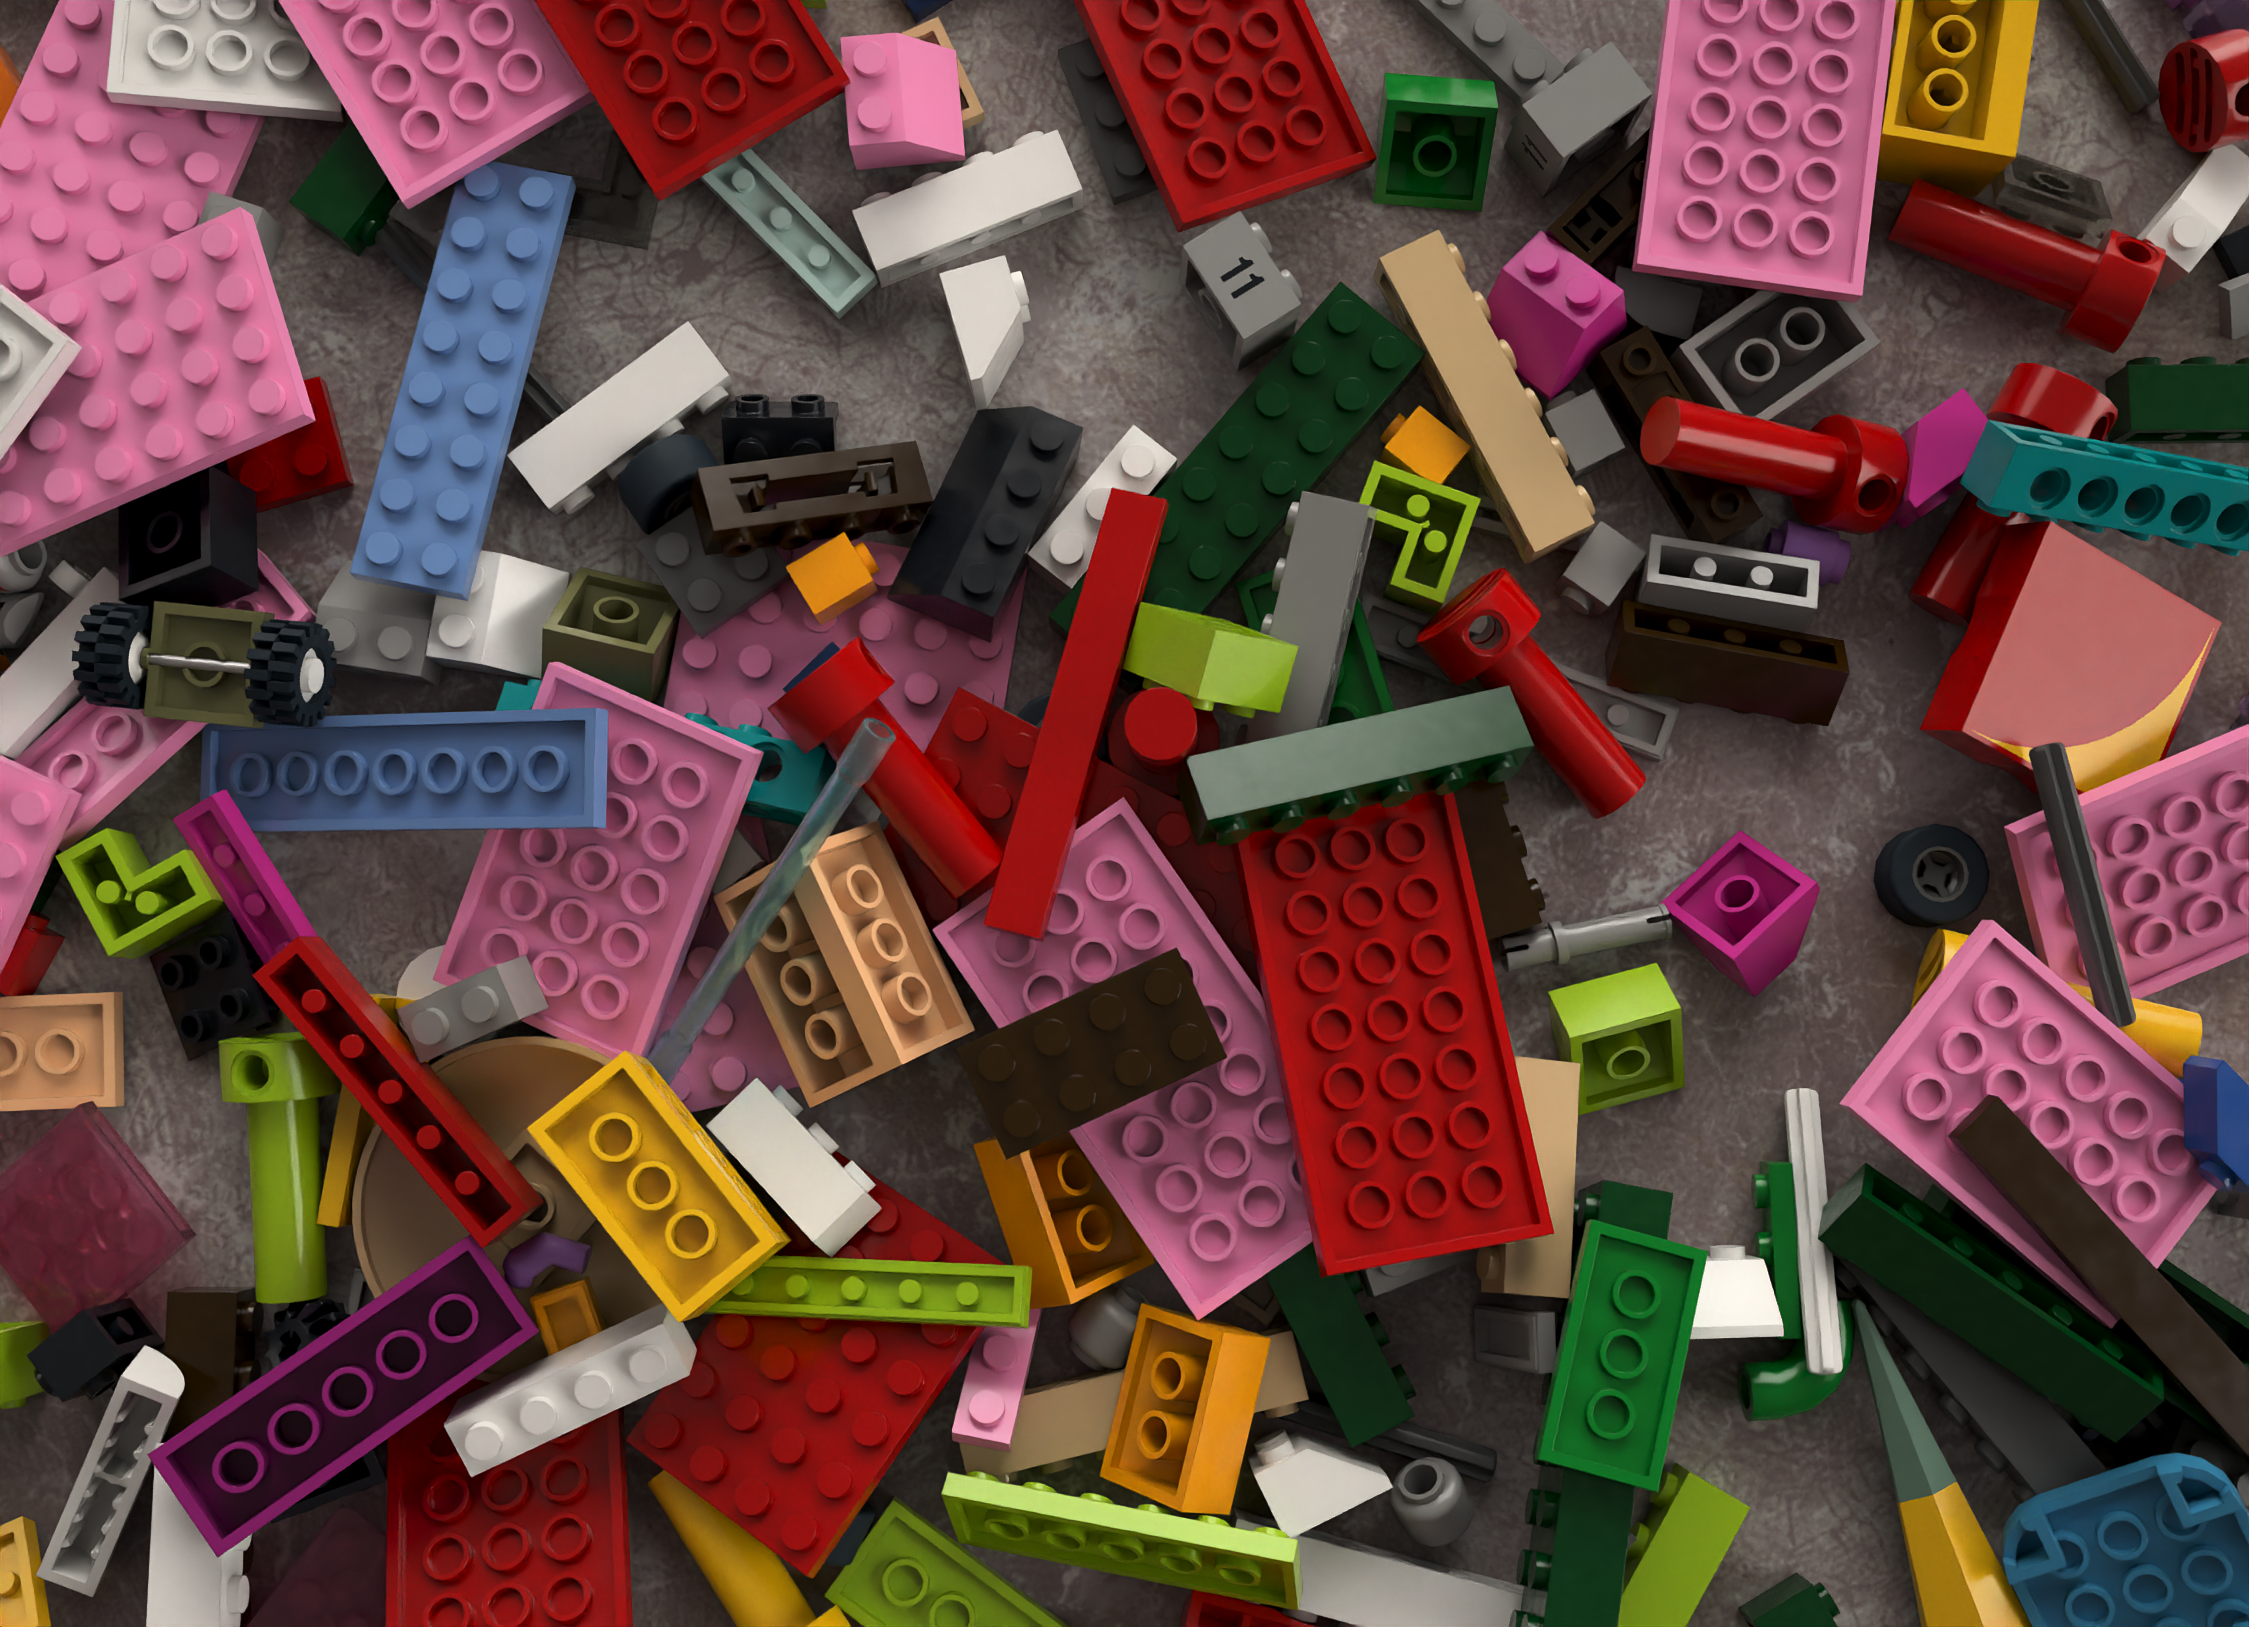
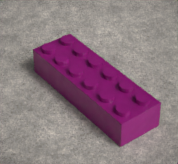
M470 1234L147 1455L218 1558L536 1335L539 1329L485 1250L482 1249Z

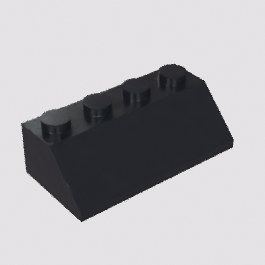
M1033 406L978 410L887 594V599L991 643L1029 563L1028 553L1040 539L1078 459L1083 427Z

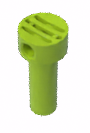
M300 1032L260 1034L218 1041L221 1100L231 1103H246L256 1301L279 1304L323 1297L328 1294L325 1225L316 1224L323 1190L318 1097L341 1092L342 1081Z

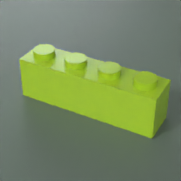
M1675 1463L1671 1473L1668 1471L1662 1473L1658 1492H1651L1649 1500L1653 1505L1642 1524L1636 1522L1630 1529L1618 1627H1686L1750 1510L1749 1506L1682 1465Z

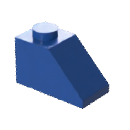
M2191 1055L2183 1063L2184 1147L2201 1164L2197 1171L2213 1187L2225 1193L2234 1190L2249 1194V1085L2225 1060Z

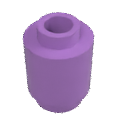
M1784 520L1779 529L1770 528L1765 538L1762 552L1820 561L1819 586L1822 587L1827 582L1836 585L1841 582L1849 563L1851 542L1840 539L1838 532Z

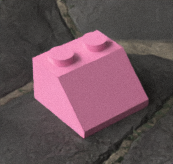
M900 33L840 37L842 65L851 82L844 88L849 146L856 170L966 160L956 50Z

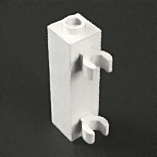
M63 560L48 576L74 599L0 677V755L16 759L84 697L80 695L77 689L82 681L74 680L73 670L79 667L78 661H72V651H79L80 643L74 641L76 631H84L80 621L84 614L91 615L89 608L94 604L100 605V602L126 604L119 600L118 573L103 567L92 579L78 566L73 567Z

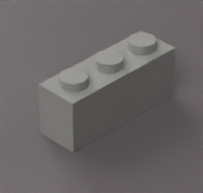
M1651 534L1645 548L1647 553L1637 568L1634 602L1805 633L1818 606L1820 561Z

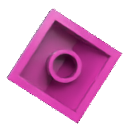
M1543 231L1536 234L1501 269L1486 300L1491 313V321L1488 323L1498 341L1504 339L1511 347L1517 363V369L1514 370L1517 377L1550 402L1600 351L1627 327L1624 290Z

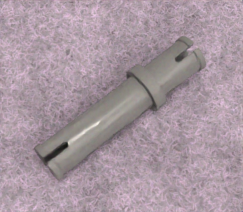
M1663 903L1655 907L1562 925L1560 921L1547 923L1543 930L1509 937H1498L1499 956L1506 955V959L1501 961L1506 973L1512 972L1514 969L1553 962L1555 966L1568 964L1572 957L1659 939H1671L1673 931L1671 919L1663 921V917L1669 915L1668 909Z

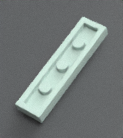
M750 148L699 178L838 319L842 318L879 283L877 275Z

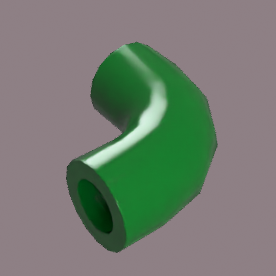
M1837 1297L1843 1363L1840 1373L1815 1375L1807 1370L1801 1299L1802 1339L1795 1340L1791 1351L1782 1359L1740 1364L1738 1370L1739 1399L1742 1412L1748 1422L1778 1420L1809 1412L1838 1389L1853 1358L1855 1320L1851 1308L1852 1298Z

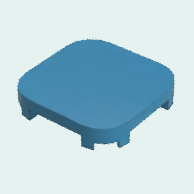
M2182 1453L2151 1456L2037 1494L2018 1505L2005 1522L2001 1548L2008 1583L2013 1585L2032 1627H2249V1513L2238 1490L2226 1474L2201 1457Z

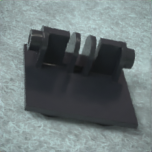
M231 914L214 921L149 957L188 1061H192L218 1048V1041L239 1037L255 1028L256 1031H261L279 1023L276 1013L280 1011V1008L262 987H258L259 983L252 976V969L262 965V961L259 957L251 958L257 955L256 951L236 919H232Z

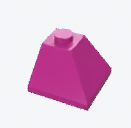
M1739 830L1660 904L1663 903L1667 907L1668 917L1717 970L1755 998L1796 960L1820 892V887L1816 881Z

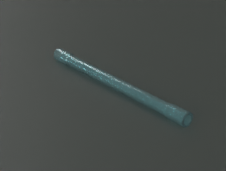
M865 718L839 757L836 769L673 1023L669 1029L661 1034L647 1056V1059L669 1086L691 1054L693 1044L858 790L871 778L895 741L894 732L883 722L874 718Z

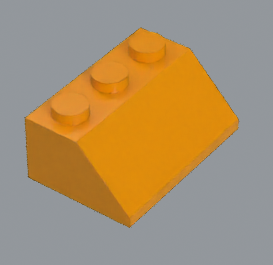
M1069 1131L1007 1160L995 1135L973 1144L1013 1264L1033 1268L1030 1310L1071 1305L1155 1263L1153 1254Z
M1141 1303L1100 1477L1180 1512L1230 1515L1271 1338L1228 1323L1204 1317L1197 1320L1192 1314Z

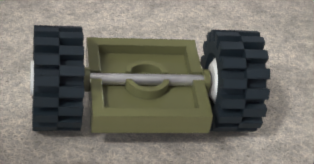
M154 601V608L100 602V605L94 604L89 608L91 615L84 614L80 623L84 631H76L74 641L80 643L79 651H72V661H78L79 667L73 670L74 680L82 681L77 689L80 695L86 696L85 701L98 706L136 710L144 709L143 716L240 727L264 728V723L308 728L316 726L317 719L322 720L326 715L324 706H330L333 698L328 692L329 688H335L336 678H331V673L333 669L337 668V660L330 656L335 650L333 641H328L329 631L322 628L323 625L319 623L274 619L275 614L267 612Z

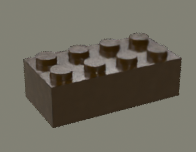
M1177 947L956 1048L1006 1160L1228 1058Z

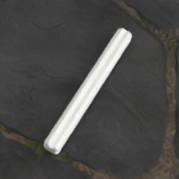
M1797 1088L1785 1092L1784 1107L1789 1162L1793 1165L1797 1257L1806 1365L1809 1373L1833 1375L1842 1371L1843 1363L1833 1254L1823 1242L1818 1240L1822 1209L1828 1202L1819 1097L1815 1090Z

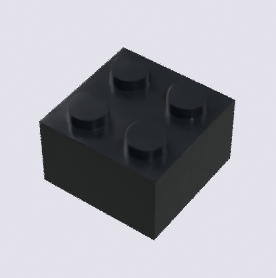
M210 466L118 506L120 601L130 605L149 606L154 608V601L216 607L259 591L256 491L215 467Z

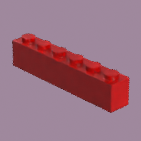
M298 936L252 975L482 1249L503 1239L544 1203V1200L426 1061L423 1063L419 1062L412 1044L321 937Z

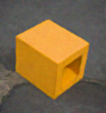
M1419 405L1408 419L1399 413L1384 431L1380 440L1386 446L1378 461L1444 485L1463 462L1472 446Z
M845 532L786 566L787 571L820 625L878 592L871 576L880 571L879 567L863 541L853 547Z

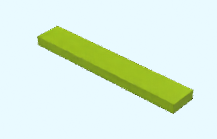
M773 1255L704 1313L1028 1329L1033 1268L1016 1265Z

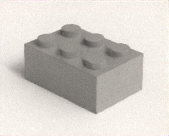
M1759 290L1681 344L1668 360L1694 403L1774 422L1858 364L1881 342L1851 302Z

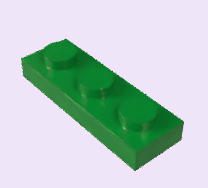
M1760 1161V1174H1753L1751 1181L1754 1208L1762 1209L1763 1232H1755V1257L1765 1261L1782 1318L1784 1336L1776 1338L1802 1339L1793 1165L1786 1161Z

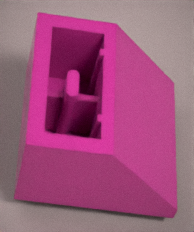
M1964 388L1901 434L1909 457L1907 483L1899 505L1890 519L1877 529L1879 532L1896 521L1902 529H1905L1944 502L1952 493L1963 486L1960 484V481L1988 421L1987 417Z

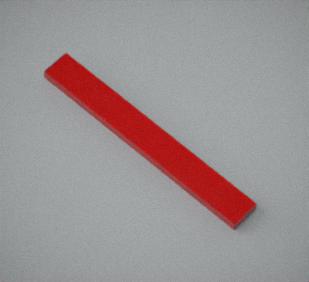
M1111 488L983 925L987 928L1040 942L1044 940L1139 606L1144 595L1169 505L1166 499Z

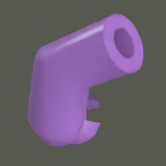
M546 1232L539 1233L508 1252L502 1265L505 1272V1281L513 1288H528L533 1285V1280L538 1274L552 1265L583 1274L590 1261L592 1246Z

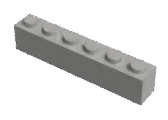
M1302 491L1299 503L1292 502L1285 524V535L1292 536L1287 558H1279L1272 580V590L1279 592L1274 614H1266L1260 632L1299 647L1280 713L1256 709L1254 718H1249L1248 725H1240L1234 746L1327 726L1378 509L1370 505Z

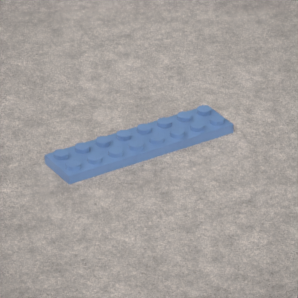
M491 161L466 174L464 178L456 182L352 561L350 574L356 580L468 601L576 190L572 176Z
M600 708L338 715L324 716L322 720L317 719V725L308 728L264 723V728L208 723L202 729L200 802L226 789L253 833L606 828L608 710Z

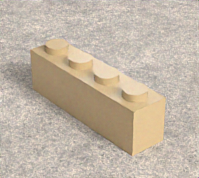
M1514 1056L1554 1234L1479 1248L1476 1258L1477 1275L1482 1280L1481 1292L1569 1299L1580 1063Z

